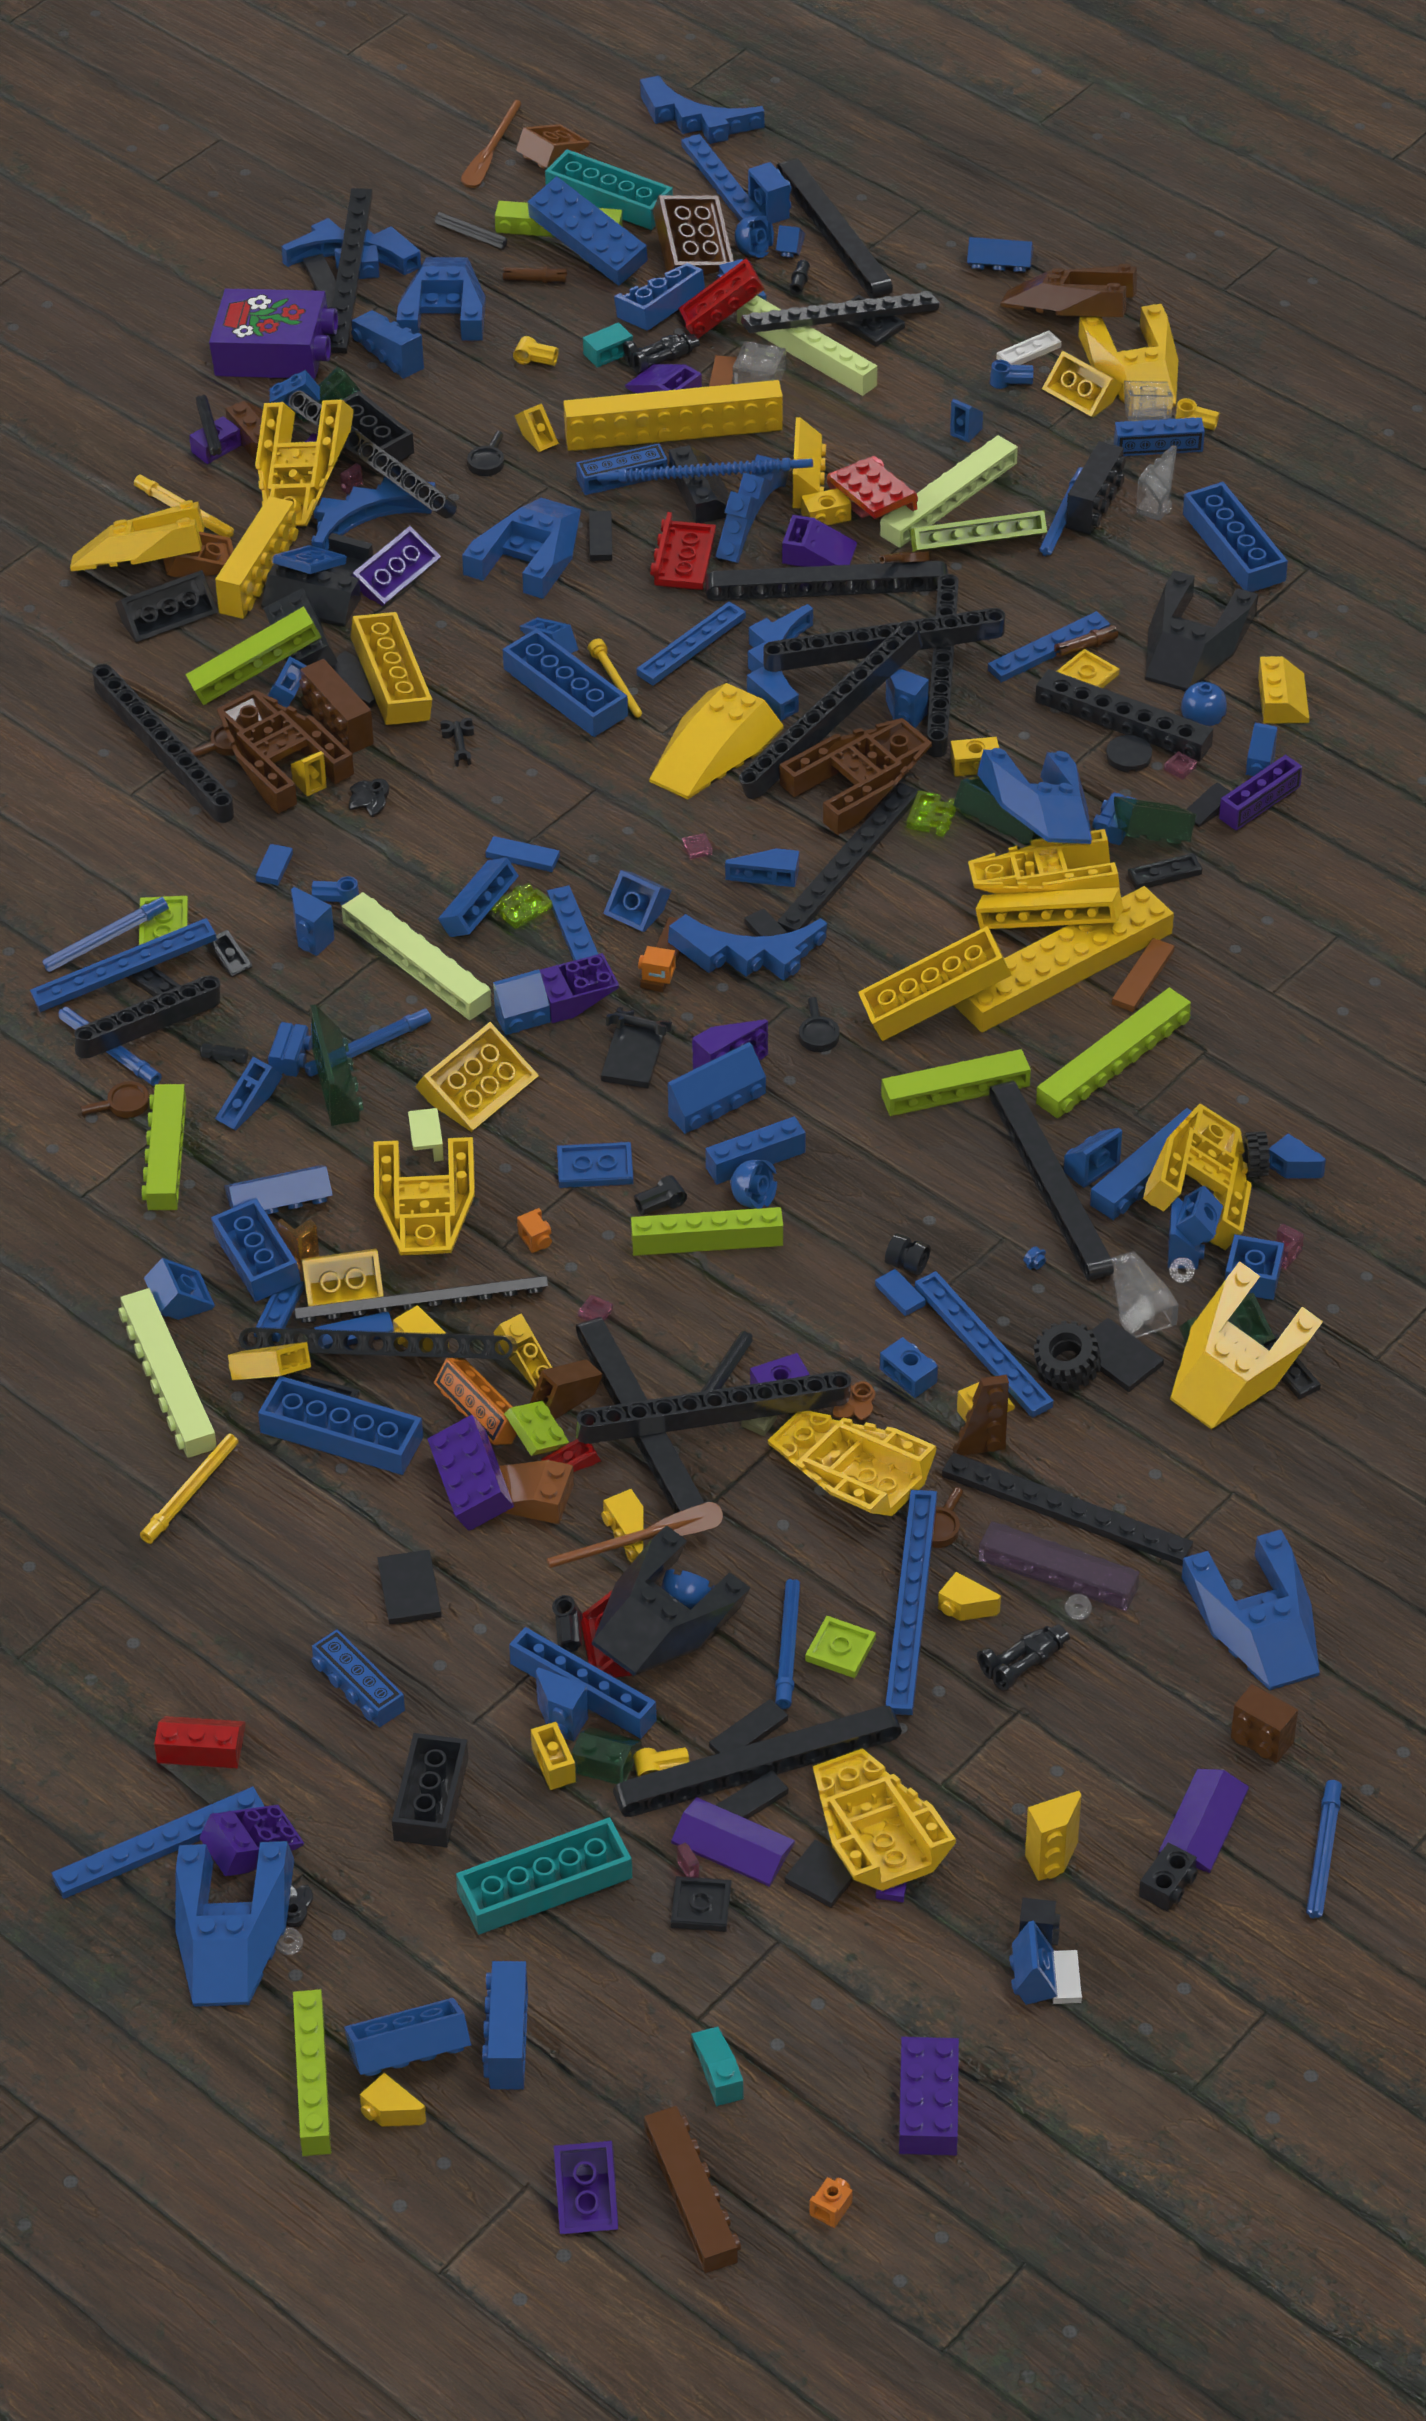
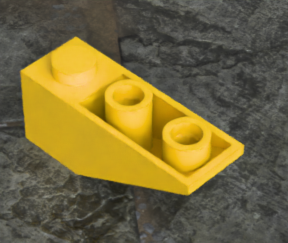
M521 1313L499 1324L493 1333L494 1335H508L515 1339L517 1342V1352L509 1359L535 1389L541 1371L552 1368ZM502 1340L499 1344L505 1354H507L510 1348L509 1344Z
M632 1489L603 1500L604 1511L601 1512L604 1524L612 1528L615 1538L644 1530L643 1505ZM644 1541L624 1546L627 1558L631 1563L644 1549Z

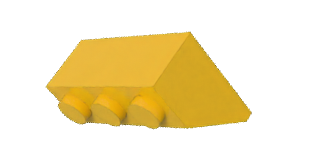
M1062 351L1042 389L1089 416L1095 417L1113 403L1123 383Z
M1283 656L1260 657L1258 679L1263 724L1309 723L1304 673Z
M377 1249L301 1259L308 1306L384 1296Z
M1080 1791L1028 1807L1025 1857L1038 1881L1046 1878L1052 1879L1064 1873L1078 1844L1081 1807Z

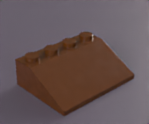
M658 196L652 211L666 272L689 263L703 269L704 276L719 272V265L733 261L719 196Z

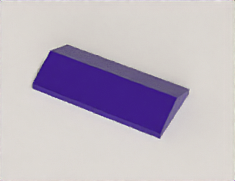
M409 526L352 573V577L360 579V590L365 597L384 606L436 563L441 556Z
M1197 1769L1158 1855L1169 1842L1196 1856L1197 1869L1211 1873L1249 1787L1225 1770Z
M696 1797L683 1812L671 1843L770 1887L795 1844V1840Z

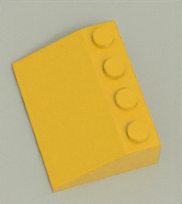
M489 1022L426 1073L415 1087L432 1106L472 1132L539 1075L497 1028Z

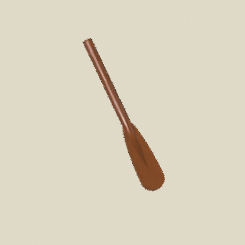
M514 100L487 147L472 160L461 176V182L464 186L476 188L481 185L490 167L494 149L521 106L519 100Z
M706 1502L663 1518L644 1530L547 1558V1564L549 1568H553L652 1539L666 1525L681 1536L709 1530L720 1525L723 1519V1512L716 1503Z

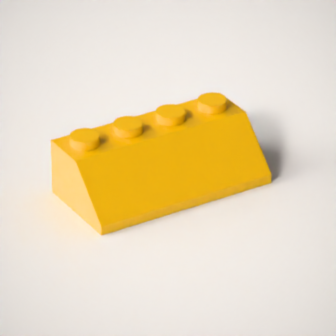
M796 417L794 460L812 458L813 467L793 469V508H801V496L822 492L824 487L820 485H825V472L821 471H825V458L822 457H826V444H822V434L800 417Z

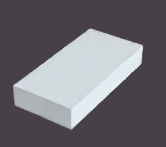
M1077 1950L1054 1951L1058 1997L1053 1998V2004L1081 2003L1082 1994Z

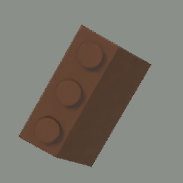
M242 401L225 408L226 418L240 428L241 445L256 461L263 409Z

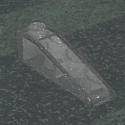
M1172 445L1163 453L1161 459L1157 458L1155 460V465L1150 464L1147 466L1138 479L1137 514L1161 521L1163 516L1170 512L1177 446Z
M1134 1251L1111 1258L1114 1267L1113 1279L1119 1307V1318L1124 1329L1137 1338L1177 1325L1179 1304L1169 1288Z

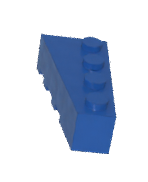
M686 263L664 273L665 277L648 280V285L641 288L635 286L630 288V293L626 295L621 293L615 295L617 317L648 331L705 289L703 269Z
M373 310L351 320L353 339L362 344L368 352L373 353L382 363L391 368L394 373L405 379L424 369L421 334H412L411 329L407 327L402 329L399 323L395 321L390 323L387 317Z

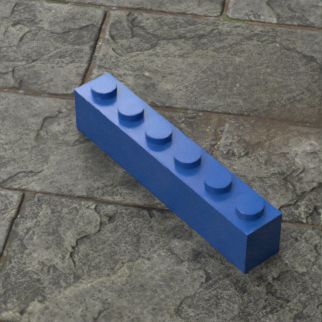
M1188 1108L1182 1111L1091 1188L1090 1206L1114 1220L1120 1214H1124L1136 1200H1141L1144 1196L1146 1183L1167 1138L1192 1111Z
M527 1627L509 1644L511 1665L536 1678V1670L539 1667L587 1685L588 1709L641 1739L657 1721L656 1701Z

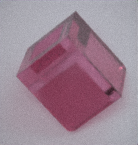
M1283 1223L1277 1229L1276 1242L1284 1243L1281 1267L1287 1269L1302 1252L1304 1234Z

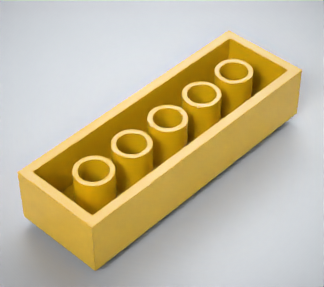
M272 496L267 498L215 579L219 613L244 619L248 611L252 610L255 600L262 594L268 573L274 565L273 555L289 551L290 545L298 537V529L295 523L297 513L294 511L293 501Z
M397 613L353 616L351 640L385 724L429 721L432 697Z
M988 926L858 993L872 1025L881 1040L884 1041L1012 976L997 942Z

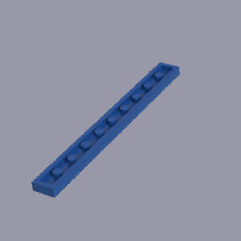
M911 1490L886 1697V1706L892 1707L894 1714L913 1715L937 1506V1491Z

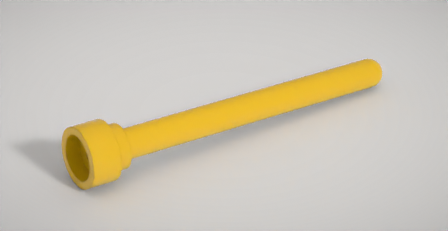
M602 639L592 640L587 647L589 653L593 658L600 660L616 688L627 695L628 707L634 717H641V709L607 656L608 648Z

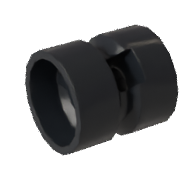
M896 1233L888 1244L885 1263L896 1268L904 1266L905 1271L920 1275L927 1265L931 1247L917 1240L912 1243L911 1238Z

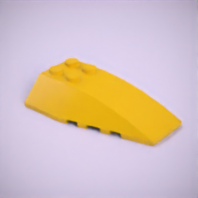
M725 683L707 691L682 717L649 780L661 788L685 799H690L709 787L714 779L725 777L726 772L733 767L737 769L744 765V761L749 757L753 759L758 756L784 729V725L764 699Z
M812 1411L797 1412L768 1439L770 1446L830 1495L870 1513L893 1516L910 1499L911 1490H919L925 1484L937 1450L935 1445L896 1428L887 1427L885 1430L876 1428V1424L867 1422L865 1425L854 1424L852 1419L842 1418L840 1421L831 1418V1415Z
M863 1748L813 1766L832 1847L854 1880L881 1891L933 1873L956 1844L955 1837L933 1805L927 1800L923 1802L918 1798L916 1791L912 1788L907 1789L902 1785L900 1778L895 1774L890 1775L886 1772L885 1766Z

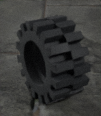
M1245 1132L1243 1135L1245 1151L1243 1158L1248 1166L1246 1175L1248 1177L1268 1176L1270 1154L1266 1132Z

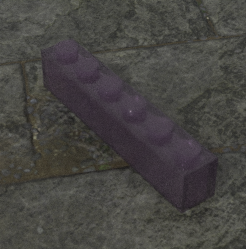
M991 1521L979 1545V1561L1125 1611L1128 1610L1138 1590L1139 1571L1110 1562L1104 1558L1086 1554L1081 1550L1060 1545L1054 1541L1039 1538L1031 1533L1010 1528L1004 1524Z

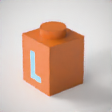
M647 946L645 954L640 955L638 969H642V979L670 984L676 968L675 950Z

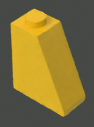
M307 1342L245 1350L228 1355L232 1380L282 1376L311 1367Z

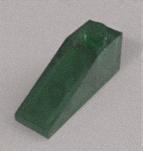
M337 366L319 384L320 401L318 403L322 405V400H343L361 390ZM298 412L295 413V415H296L302 422L308 421V419H306L305 417H303V416H302L301 414H299Z

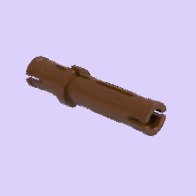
M543 266V268L503 267L504 281H542L546 284L548 281L567 282V269H548L547 266Z
M1110 625L1100 630L1093 629L1088 634L1054 645V651L1060 650V652L1056 653V656L1061 658L1092 646L1099 647L1103 642L1117 639L1118 631L1112 632V630L1117 628L1114 625Z

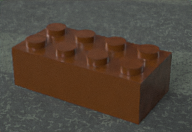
M322 659L301 668V679L299 680L303 694L301 701L303 706L313 713L315 719L318 722L320 721L325 726V729L352 754L373 745L371 709L327 661Z

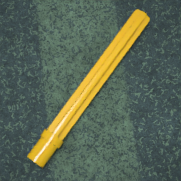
M138 475L134 480V486L170 507L180 506L181 502L186 501L143 475ZM200 509L204 527L220 536L233 537L234 529L231 526Z
M228 1434L162 1510L158 1514H154L147 1526L140 1532V1537L143 1541L152 1544L161 1532L168 1528L169 1522L239 1443L233 1434Z

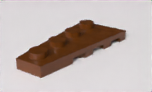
M1007 1374L980 1379L972 1399V1409L968 1410L966 1424L960 1429L958 1443L954 1444V1453L963 1456L1006 1449L1009 1391Z

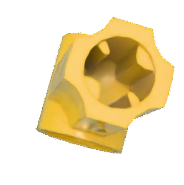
M524 336L516 346L513 358L516 362L524 365L533 361L555 366L559 349L553 346L538 344L532 337Z
M1185 398L1177 403L1175 419L1202 417L1204 428L1215 431L1220 413L1198 407L1196 402Z
M686 1747L656 1752L653 1748H643L634 1754L633 1759L637 1776L639 1777L688 1763L689 1755Z

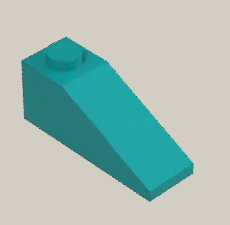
M719 2027L691 2033V2038L715 2105L720 2106L742 2100L743 2078L735 2056Z

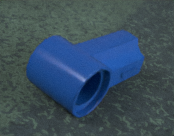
M996 360L992 363L990 385L994 388L1003 389L1008 384H1033V365H1010L1008 361Z
M343 877L338 882L313 881L312 896L321 901L339 902L343 906L359 895L358 882L354 877Z

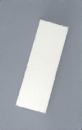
M1048 330L997 352L996 359L1008 361L1010 365H1021L1061 348V341Z

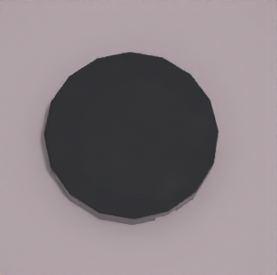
M1135 735L1118 736L1107 745V761L1113 768L1123 772H1129V770L1135 769V772L1140 771L1150 764L1152 748L1141 737Z

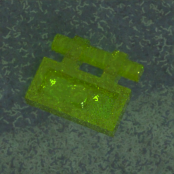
M918 790L907 819L906 828L929 833L932 826L937 828L936 834L938 836H944L950 829V819L954 817L957 810L955 807L956 800L950 798L947 802H942L940 794ZM936 813H942V816H936Z
M526 883L523 886L518 885L513 888V892L508 895H502L491 910L494 913L500 910V917L514 929H517L551 909L552 900L538 888L533 890L531 884Z

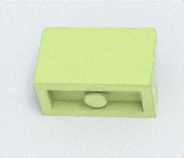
M438 1109L409 1111L408 1117L413 1150L432 1149L434 1162L444 1161Z

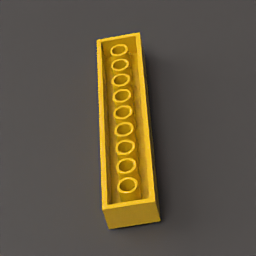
M779 380L563 401L564 429L568 451L783 430V396Z
M1143 886L1121 898L1123 910L1117 922L1068 925L1004 958L1012 976L964 999L954 1006L983 1033L1142 950L1149 945L1153 938L1161 940L1172 934L1174 913L1150 890Z

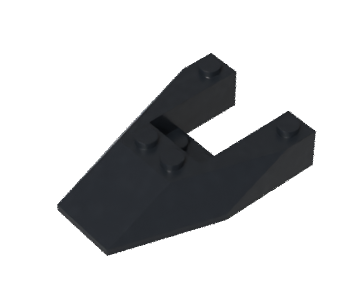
M1174 570L1164 587L1148 629L1145 680L1186 691L1191 685L1204 680L1234 655L1256 616L1257 593L1237 588L1214 628L1181 618L1193 598L1195 576Z
M667 1525L652 1538L615 1583L591 1643L633 1676L698 1650L741 1608L751 1588L729 1572L691 1610L667 1593L655 1582L678 1561L687 1543L685 1538Z

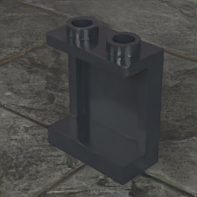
M332 533L328 538V550L347 556L346 564L324 571L352 577V573L373 556L372 543Z

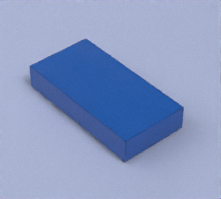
M270 844L255 875L256 882L278 886L293 855V848Z
M896 1269L875 1280V1286L904 1316L926 1305V1299Z

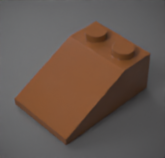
M561 124L523 127L516 150L522 153L525 159L533 160L538 163L539 167L548 169L566 150L579 153L589 146L590 141Z
M199 531L202 543L201 551L163 558L167 575L181 578L203 570L205 576L219 574L234 551L231 538Z
M544 1460L499 1466L514 1505L513 1508L504 1513L554 1524L560 1523L574 1486L573 1465Z

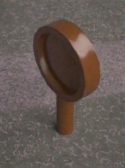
M929 551L896 552L879 556L881 564L930 560Z
M222 724L211 732V742L190 750L195 757L212 751H216L224 756L235 755Z
M132 1081L122 1082L110 1089L108 1100L80 1106L81 1113L84 1116L110 1109L118 1117L134 1118L147 1110L150 1104L149 1093L146 1087L140 1083Z
M959 1487L953 1489L943 1507H936L932 1547L934 1548L947 1547L953 1544L959 1536V1518L953 1512L963 1494V1490Z

